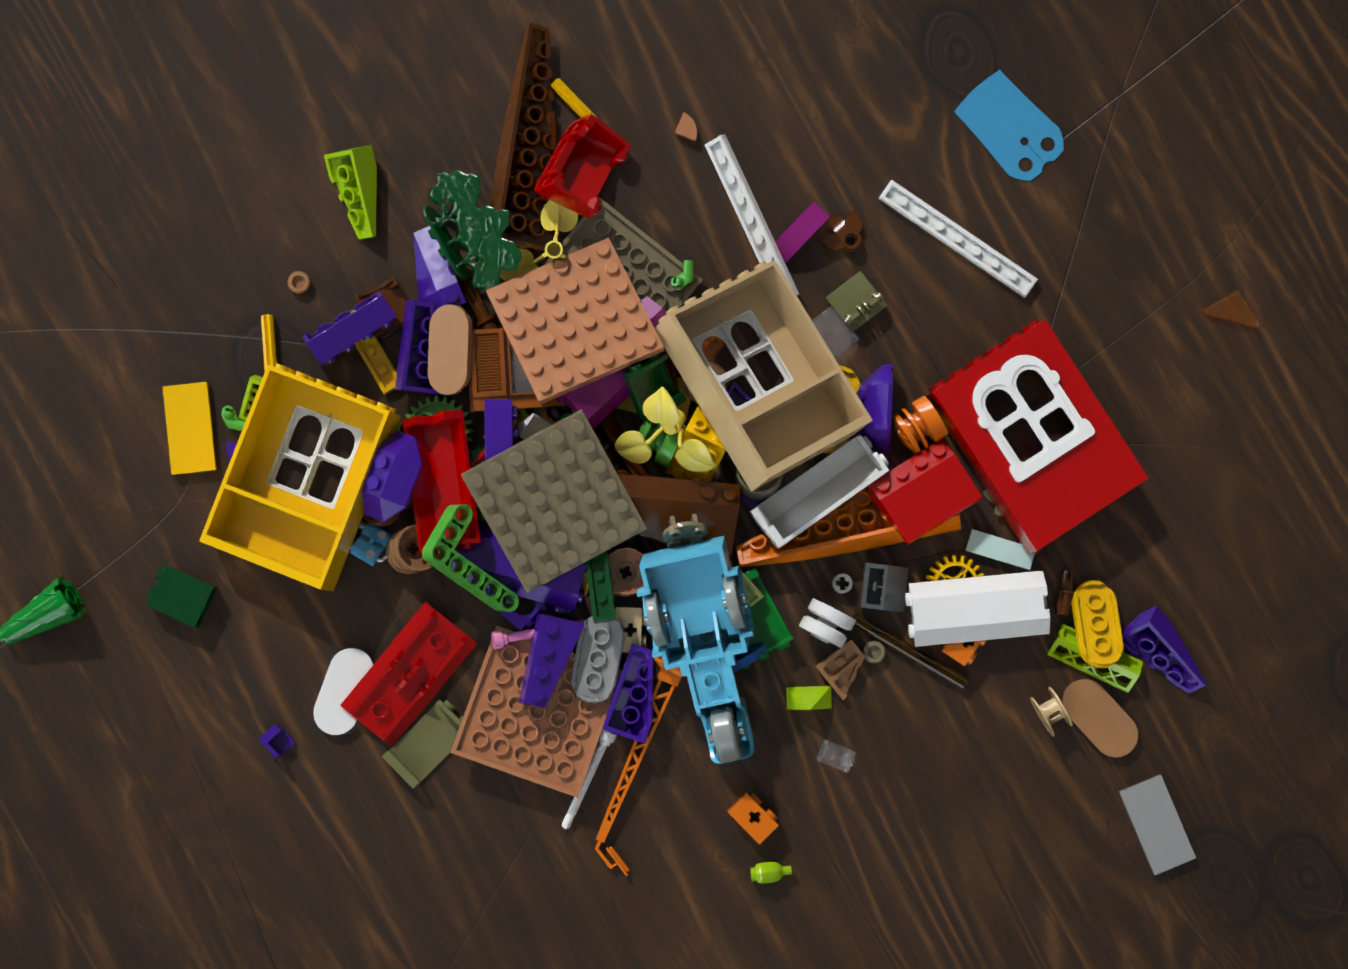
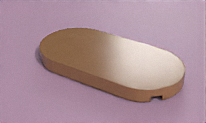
M444 305L433 313L429 324L428 379L431 386L437 392L444 395H455L461 392L464 386H467L471 377L472 320L462 307L458 305Z
M1081 679L1070 683L1063 693L1062 704L1071 721L1101 753L1110 757H1122L1134 749L1138 740L1136 724L1100 684L1093 680Z

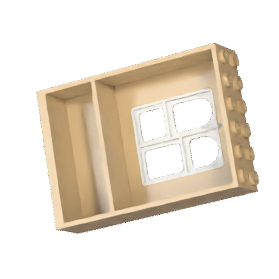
M775 260L768 264L766 261L761 262L754 267V271L749 272L746 270L740 273L736 280L728 279L719 285L720 288L714 290L712 287L701 294L702 297L697 299L694 296L684 302V306L680 308L678 305L666 311V315L658 320L659 324L655 327L665 350L751 492L855 435L873 421ZM737 322L748 323L755 330L760 342L744 351L739 350L731 336L732 326ZM711 336L720 338L737 362V367L722 375H717L703 353V341ZM762 351L769 353L784 378L783 383L768 391L762 388L747 363V359ZM743 375L751 385L756 396L750 401L736 406L725 390L724 384Z

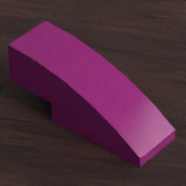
M815 202L775 242L785 264L830 218Z

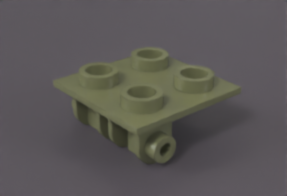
M861 271L825 297L852 333L887 306L883 296L879 292L877 293Z

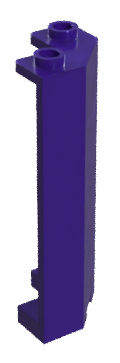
M478 519L481 543L474 545L472 550H455L517 596L575 611L577 603H582L585 591L581 590L587 572L586 562L527 593L486 521ZM455 561L452 562V569L454 570L456 567ZM472 573L469 575V581L471 582L473 579Z

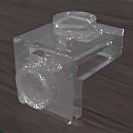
M824 739L816 760L848 773L850 767L854 764L856 752Z

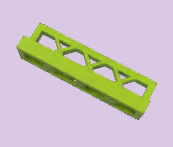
M1063 623L1059 627L1056 639L1047 654L1129 693L1139 678L1143 661L1124 652L1114 665L1108 667L1109 672L1106 673L1098 671L1097 668L1087 663L1079 662L1077 657L1081 655L1078 650L1076 631ZM1058 645L1068 649L1069 653L1062 654L1056 651ZM1124 675L1130 678V681L1126 684L1119 681L1117 676Z

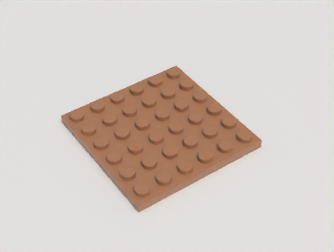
M609 238L569 254L565 259L560 258L486 290L487 296L540 405L664 351V346Z
M497 625L495 631L501 630V632H506V634L514 632ZM532 638L508 642V645H504V648L494 649L491 639L451 753L578 798L615 690L608 699L602 702L589 703L581 700L571 684L576 654L572 652L546 707L540 708L521 704L519 699ZM619 669L616 688L622 673L621 669Z

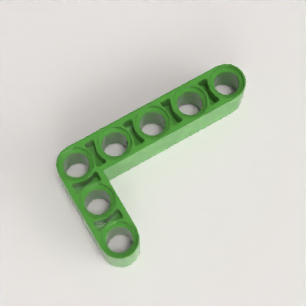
M465 504L448 506L423 547V559L494 610L501 612L516 610L519 599L514 592L454 550L471 522L473 512ZM458 510L460 511V519L457 518ZM447 529L449 530V538H448V539L446 538V535H445V532H446ZM436 548L438 550L437 558L434 555V551ZM453 561H455V564H456V567H455L454 570L452 569V562H453ZM470 573H472V576H473V579H472L471 582L469 581V575H470ZM487 585H489V588H490V591H489L488 594L486 593V587H487ZM504 597L506 598V605H505V606L503 605V599H504Z

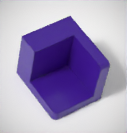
M279 723L274 724L259 738L260 742L276 759L284 755L296 743Z

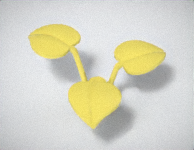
M549 200L541 212V224L547 231L555 230L553 241L546 244L545 253L535 260L529 250L519 248L522 258L519 261L517 270L505 271L501 269L500 278L509 281L537 269L536 263L547 256L551 259H559L560 257L565 259L566 255L563 254V246L558 242L559 230L562 232L571 231L577 224L578 213Z
M661 387L649 396L643 404V412L647 419L653 423H660L661 427L646 441L640 432L627 431L620 435L615 443V449L622 457L630 462L641 464L650 459L652 451L648 444L662 431L669 435L678 433L677 445L680 449L675 453V458L682 467L694 472H704L716 466L711 452L701 441L688 439L682 444L684 429L681 427L686 417L682 411L678 410L672 397L664 387Z

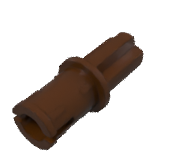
M1062 570L1060 587L1056 592L1058 593L1056 614L1068 616L1071 597L1074 595L1072 590L1076 573Z

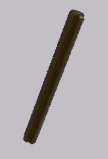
M858 613L853 614L852 618L856 620L854 626L957 687L964 689L967 686L968 678Z

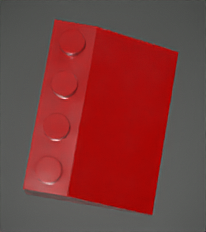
M943 439L868 485L870 499L907 545L982 499V495L959 459Z

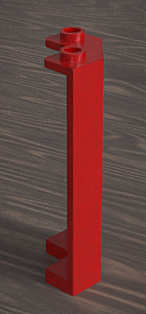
M442 410L433 416H412L402 421L403 433L417 438L423 462L422 470L412 493L420 554L422 553L423 547L446 508L450 505L461 504L468 505L472 509L473 517L454 550H472L474 545L481 543L476 503L461 477L462 473L471 469L463 410ZM459 510L457 511V518H458V519H460V511H459ZM447 529L446 532H445V535H446V538H447V539L449 538V530H448V529ZM437 548L434 551L435 556H438Z

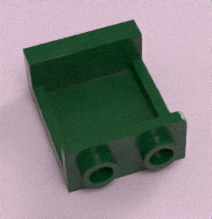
M660 352L628 366L627 369L621 372L639 418L651 422L644 415L643 404L649 396L661 387L667 390L676 406L686 401L684 392L676 391L665 364V360L669 358L668 353Z
M165 565L164 568L161 567L155 577L158 580L155 587H151L146 596V600H148L146 606L194 628H199L218 587L194 578L170 565Z

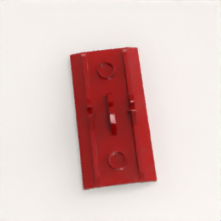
M425 601L340 706L384 742L393 747L478 643Z

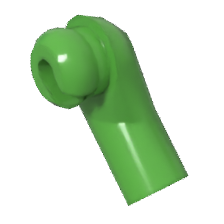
M684 260L683 272L671 279V286L673 288L681 290L693 282L695 261Z
M227 405L223 407L221 415L226 426L229 429L242 432L246 421L239 420L232 406Z

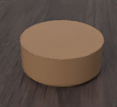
M296 271L289 276L288 286L294 293L303 294L309 290L311 280L306 273Z

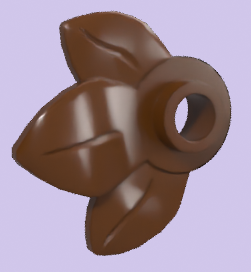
M852 210L845 220L840 217L830 216L827 221V228L830 234L823 238L825 245L833 250L843 248L847 252L857 251L862 245V237L859 234L862 229V221L859 215ZM853 238L855 244L849 245L847 239Z

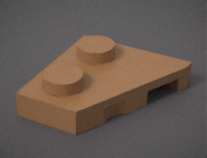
M849 638L843 648L838 647L815 667L840 698L844 700L847 697V691L857 675L858 667L861 666L865 656Z

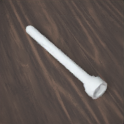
M602 729L598 740L599 744L592 757L579 797L573 798L562 822L564 829L570 828L607 746L614 743L617 734Z

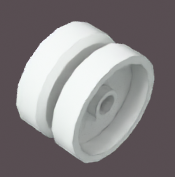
M812 598L808 610L817 615L818 619L803 616L799 627L810 632V635L827 644L830 642L843 648L847 637L836 629L840 627L850 631L856 620Z

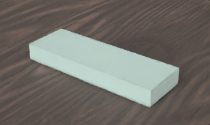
M971 529L965 551L1030 570L1035 552L1028 554L1020 543Z

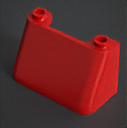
M592 113L577 119L565 130L534 191L540 196L586 218L594 217L601 209V201L597 198L613 166L626 161L631 144Z

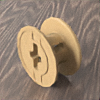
M1048 687L1052 699L1040 706L1034 698L1031 697L1030 700L1043 725L1050 735L1054 737L1052 724L1062 718L1065 719L1069 726H1073V723L1057 694L1051 687Z

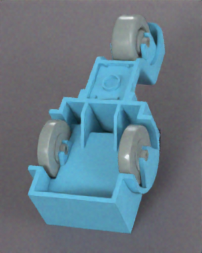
M725 536L644 553L639 564L644 587L638 588L637 597L642 596L645 623L647 630L653 638V658L662 656L665 670L680 667L682 676H687L696 714L701 718L706 732L711 760L717 764L750 757L755 751L754 735L745 699L739 696L732 666L736 665V654L748 652L749 637L754 634V626L744 578L740 567H732Z

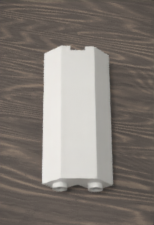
M857 435L749 511V513L763 533L771 539L772 544L776 548H780L888 472L887 465L889 463L883 454L878 455L877 452H872L871 448L873 446L866 436Z
M1043 571L909 583V593H905L906 606L911 607L912 624L908 625L909 638H914L915 647L1050 634V612L1047 609L1046 595H1048Z

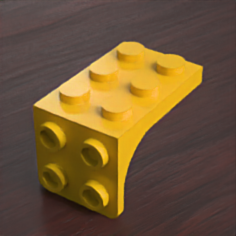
M698 405L684 431L682 444L688 439L701 441L711 452L716 466L704 472L690 471L678 463L674 453L666 473L678 479L711 482L726 449Z

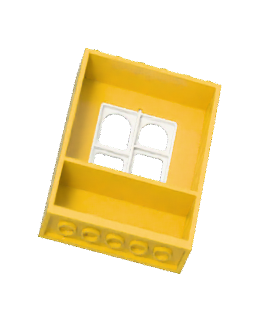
M276 363L275 367L267 365L199 541L320 590L334 592L364 514L362 488L377 448L396 431L401 416L395 414V408L380 402L375 406L376 401L359 394L355 398L356 394L338 386L336 388V386L320 379L316 380V378L278 363ZM308 415L318 418L322 426L316 448L310 457L289 449V443L298 421ZM346 428L354 435V448L348 459L328 453L325 449L330 435L336 429ZM285 458L304 464L307 467L304 479L298 490L276 482V476ZM321 461H327L344 469L340 484L331 503L309 495L311 483Z

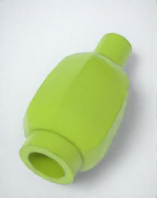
M777 862L758 863L755 867L750 868L751 880L757 881L759 884L777 882L783 875H792L791 866H781Z

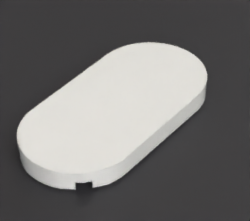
M357 648L344 649L338 652L330 663L313 711L317 726L325 733L331 735L344 734L357 723V719L342 708L340 704L373 666L371 658L363 650Z

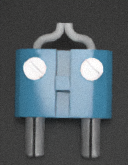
M361 521L358 528L363 531L357 541H353L350 554L374 567L377 561L383 562L387 558L385 555L379 559L392 533L380 526L370 523L366 524Z

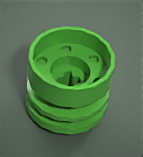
M645 420L639 432L646 441L661 425L660 423ZM682 425L681 428H683L685 431L687 426ZM662 431L648 444L651 451L656 452L655 463L668 468L678 447V433L669 435Z

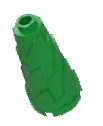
M59 577L54 580L40 594L35 596L29 604L12 615L11 619L0 626V641L3 644L12 645L22 639L30 638L82 617L85 614V608L80 610L79 606L84 602L75 586L69 580L63 583L62 581H64L65 577Z

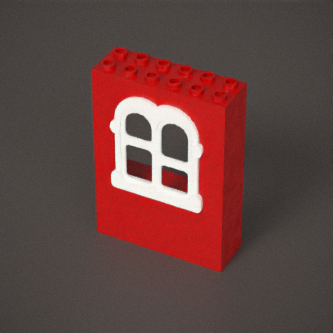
M1037 319L1021 329L1023 334L1020 335L1018 331L1004 340L1003 343L1005 345L1003 347L999 343L984 353L986 355L984 359L980 355L966 365L967 370H964L962 367L948 376L949 381L947 383L943 379L929 389L931 393L926 396L1028 554L1040 550L1148 479L1145 471L1047 321L1043 320L1039 323ZM1034 370L1038 372L1054 395V399L1037 411H1032L1017 389L1016 380L1022 371ZM994 390L1006 391L1017 405L1016 411L999 422L993 420L985 406L987 395ZM1062 408L1072 422L1074 429L1053 442L1040 425V419L1055 409ZM1021 418L1026 419L1043 445L1042 451L1025 462L1019 460L1003 435L1005 428Z

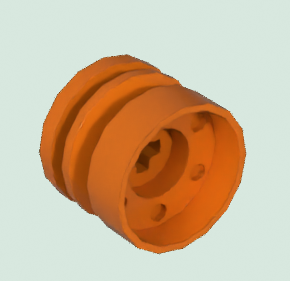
M921 396L911 403L913 414L902 408L900 411L904 419L898 413H894L891 416L899 438L914 455L921 452L917 442L924 449L928 448L925 437L929 436L936 443L948 436V431L942 419L925 396Z

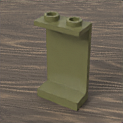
M442 699L438 700L382 756L413 789L452 750L464 716L459 717L454 712L455 706L447 699L445 701Z

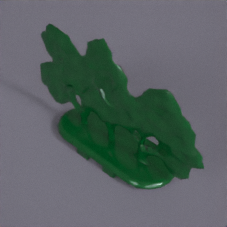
M458 170L451 174L447 172L438 173L437 183L430 189L429 198L434 204L441 205L442 212L440 217L432 207L428 205L423 206V214L431 228L428 230L431 239L438 241L441 247L438 249L441 258L448 260L458 277L464 281H469L470 272L467 265L472 267L474 271L473 287L479 290L484 289L486 292V290L499 285L501 269L505 271L517 270L519 261L522 258V253L514 241H508L501 237L502 232L509 226V210L500 209L496 211L494 207L489 205L484 206L482 209L476 206L481 192L479 175L466 174ZM446 198V203L443 205L442 199ZM449 202H453L452 212L446 215L448 213L447 205ZM453 214L457 216L456 219H451L450 217ZM446 221H452L458 226L459 233L455 238L451 237L445 225ZM456 243H460L461 246L467 249L468 253L466 254L464 259L460 254L456 246ZM478 258L476 263H473L471 260Z

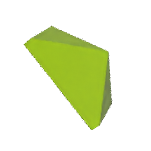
M831 686L786 687L788 710L832 708Z

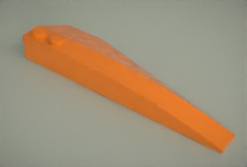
M864 488L780 548H776L772 544L768 535L761 534L737 545L736 549L740 567L829 557L905 541L872 502L869 489ZM960 514L955 515L920 538L961 529Z

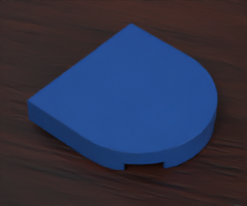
M765 642L752 644L748 647V652L736 654V665L732 666L734 673L760 659L761 652L767 653L768 648Z

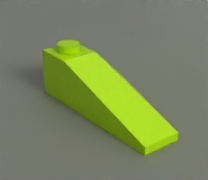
M372 145L324 155L329 178L332 183H336L340 191L338 197L341 202H345L349 210L347 216L358 239L375 237L377 165Z

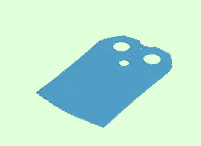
M998 70L974 88L954 111L982 142L1005 172L1013 178L1031 181L1042 172L1045 163L1054 161L1064 150L1063 137L1058 126L1039 110L1001 70ZM1023 137L1028 139V144L1025 146L1020 143ZM1049 137L1054 140L1055 146L1053 150L1044 151L1041 148V141L1044 138ZM1022 158H1029L1032 161L1033 166L1030 171L1024 172L1020 170L1018 164Z

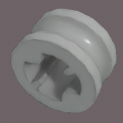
M838 574L832 581L833 589L841 594L849 592L853 585L852 579L847 574ZM840 577H844V580L849 583L848 587L845 586V590H840V586H836V581H840Z

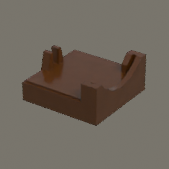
M395 277L367 292L354 296L359 304L380 291L396 315V318L393 319V324L387 328L382 329L380 327L374 331L376 338L403 325L405 301L407 299Z

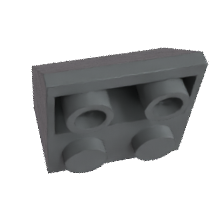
M864 563L859 607L904 613L909 568Z

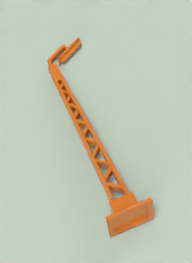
M662 656L654 658L661 667L657 676L659 680L653 693V707L657 717L652 718V722H655L649 737L647 736L645 744L637 745L638 741H634L596 837L598 842L595 850L610 869L618 865L626 876H628L630 869L612 846L606 847V850L615 861L614 864H611L599 849L601 842H605L675 686L678 687L681 677H687L682 676L680 667L665 670ZM661 681L672 685L670 691L656 695ZM666 697L665 702L661 710L659 711L654 700ZM644 747L638 759L635 750ZM633 755L636 764L628 767ZM634 769L629 778L626 772ZM623 778H625L627 784L620 787ZM624 789V792L620 797L619 791ZM617 797L618 803L613 804Z

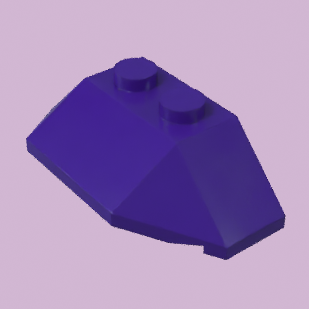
M893 364L879 366L859 386V390L856 393L873 420L858 433L862 437L866 436L873 446L872 450L878 454H889Z
M395 431L377 448L362 488L365 515L382 522H387L389 518L407 508L423 467L416 437Z

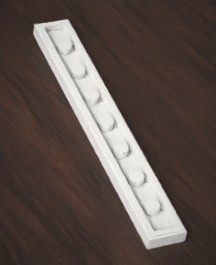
M726 135L718 136L705 144V147L759 263L766 261L768 264L775 260L796 296L800 295Z
M893 180L889 182L880 195L879 200L1023 298H1026L1038 279Z

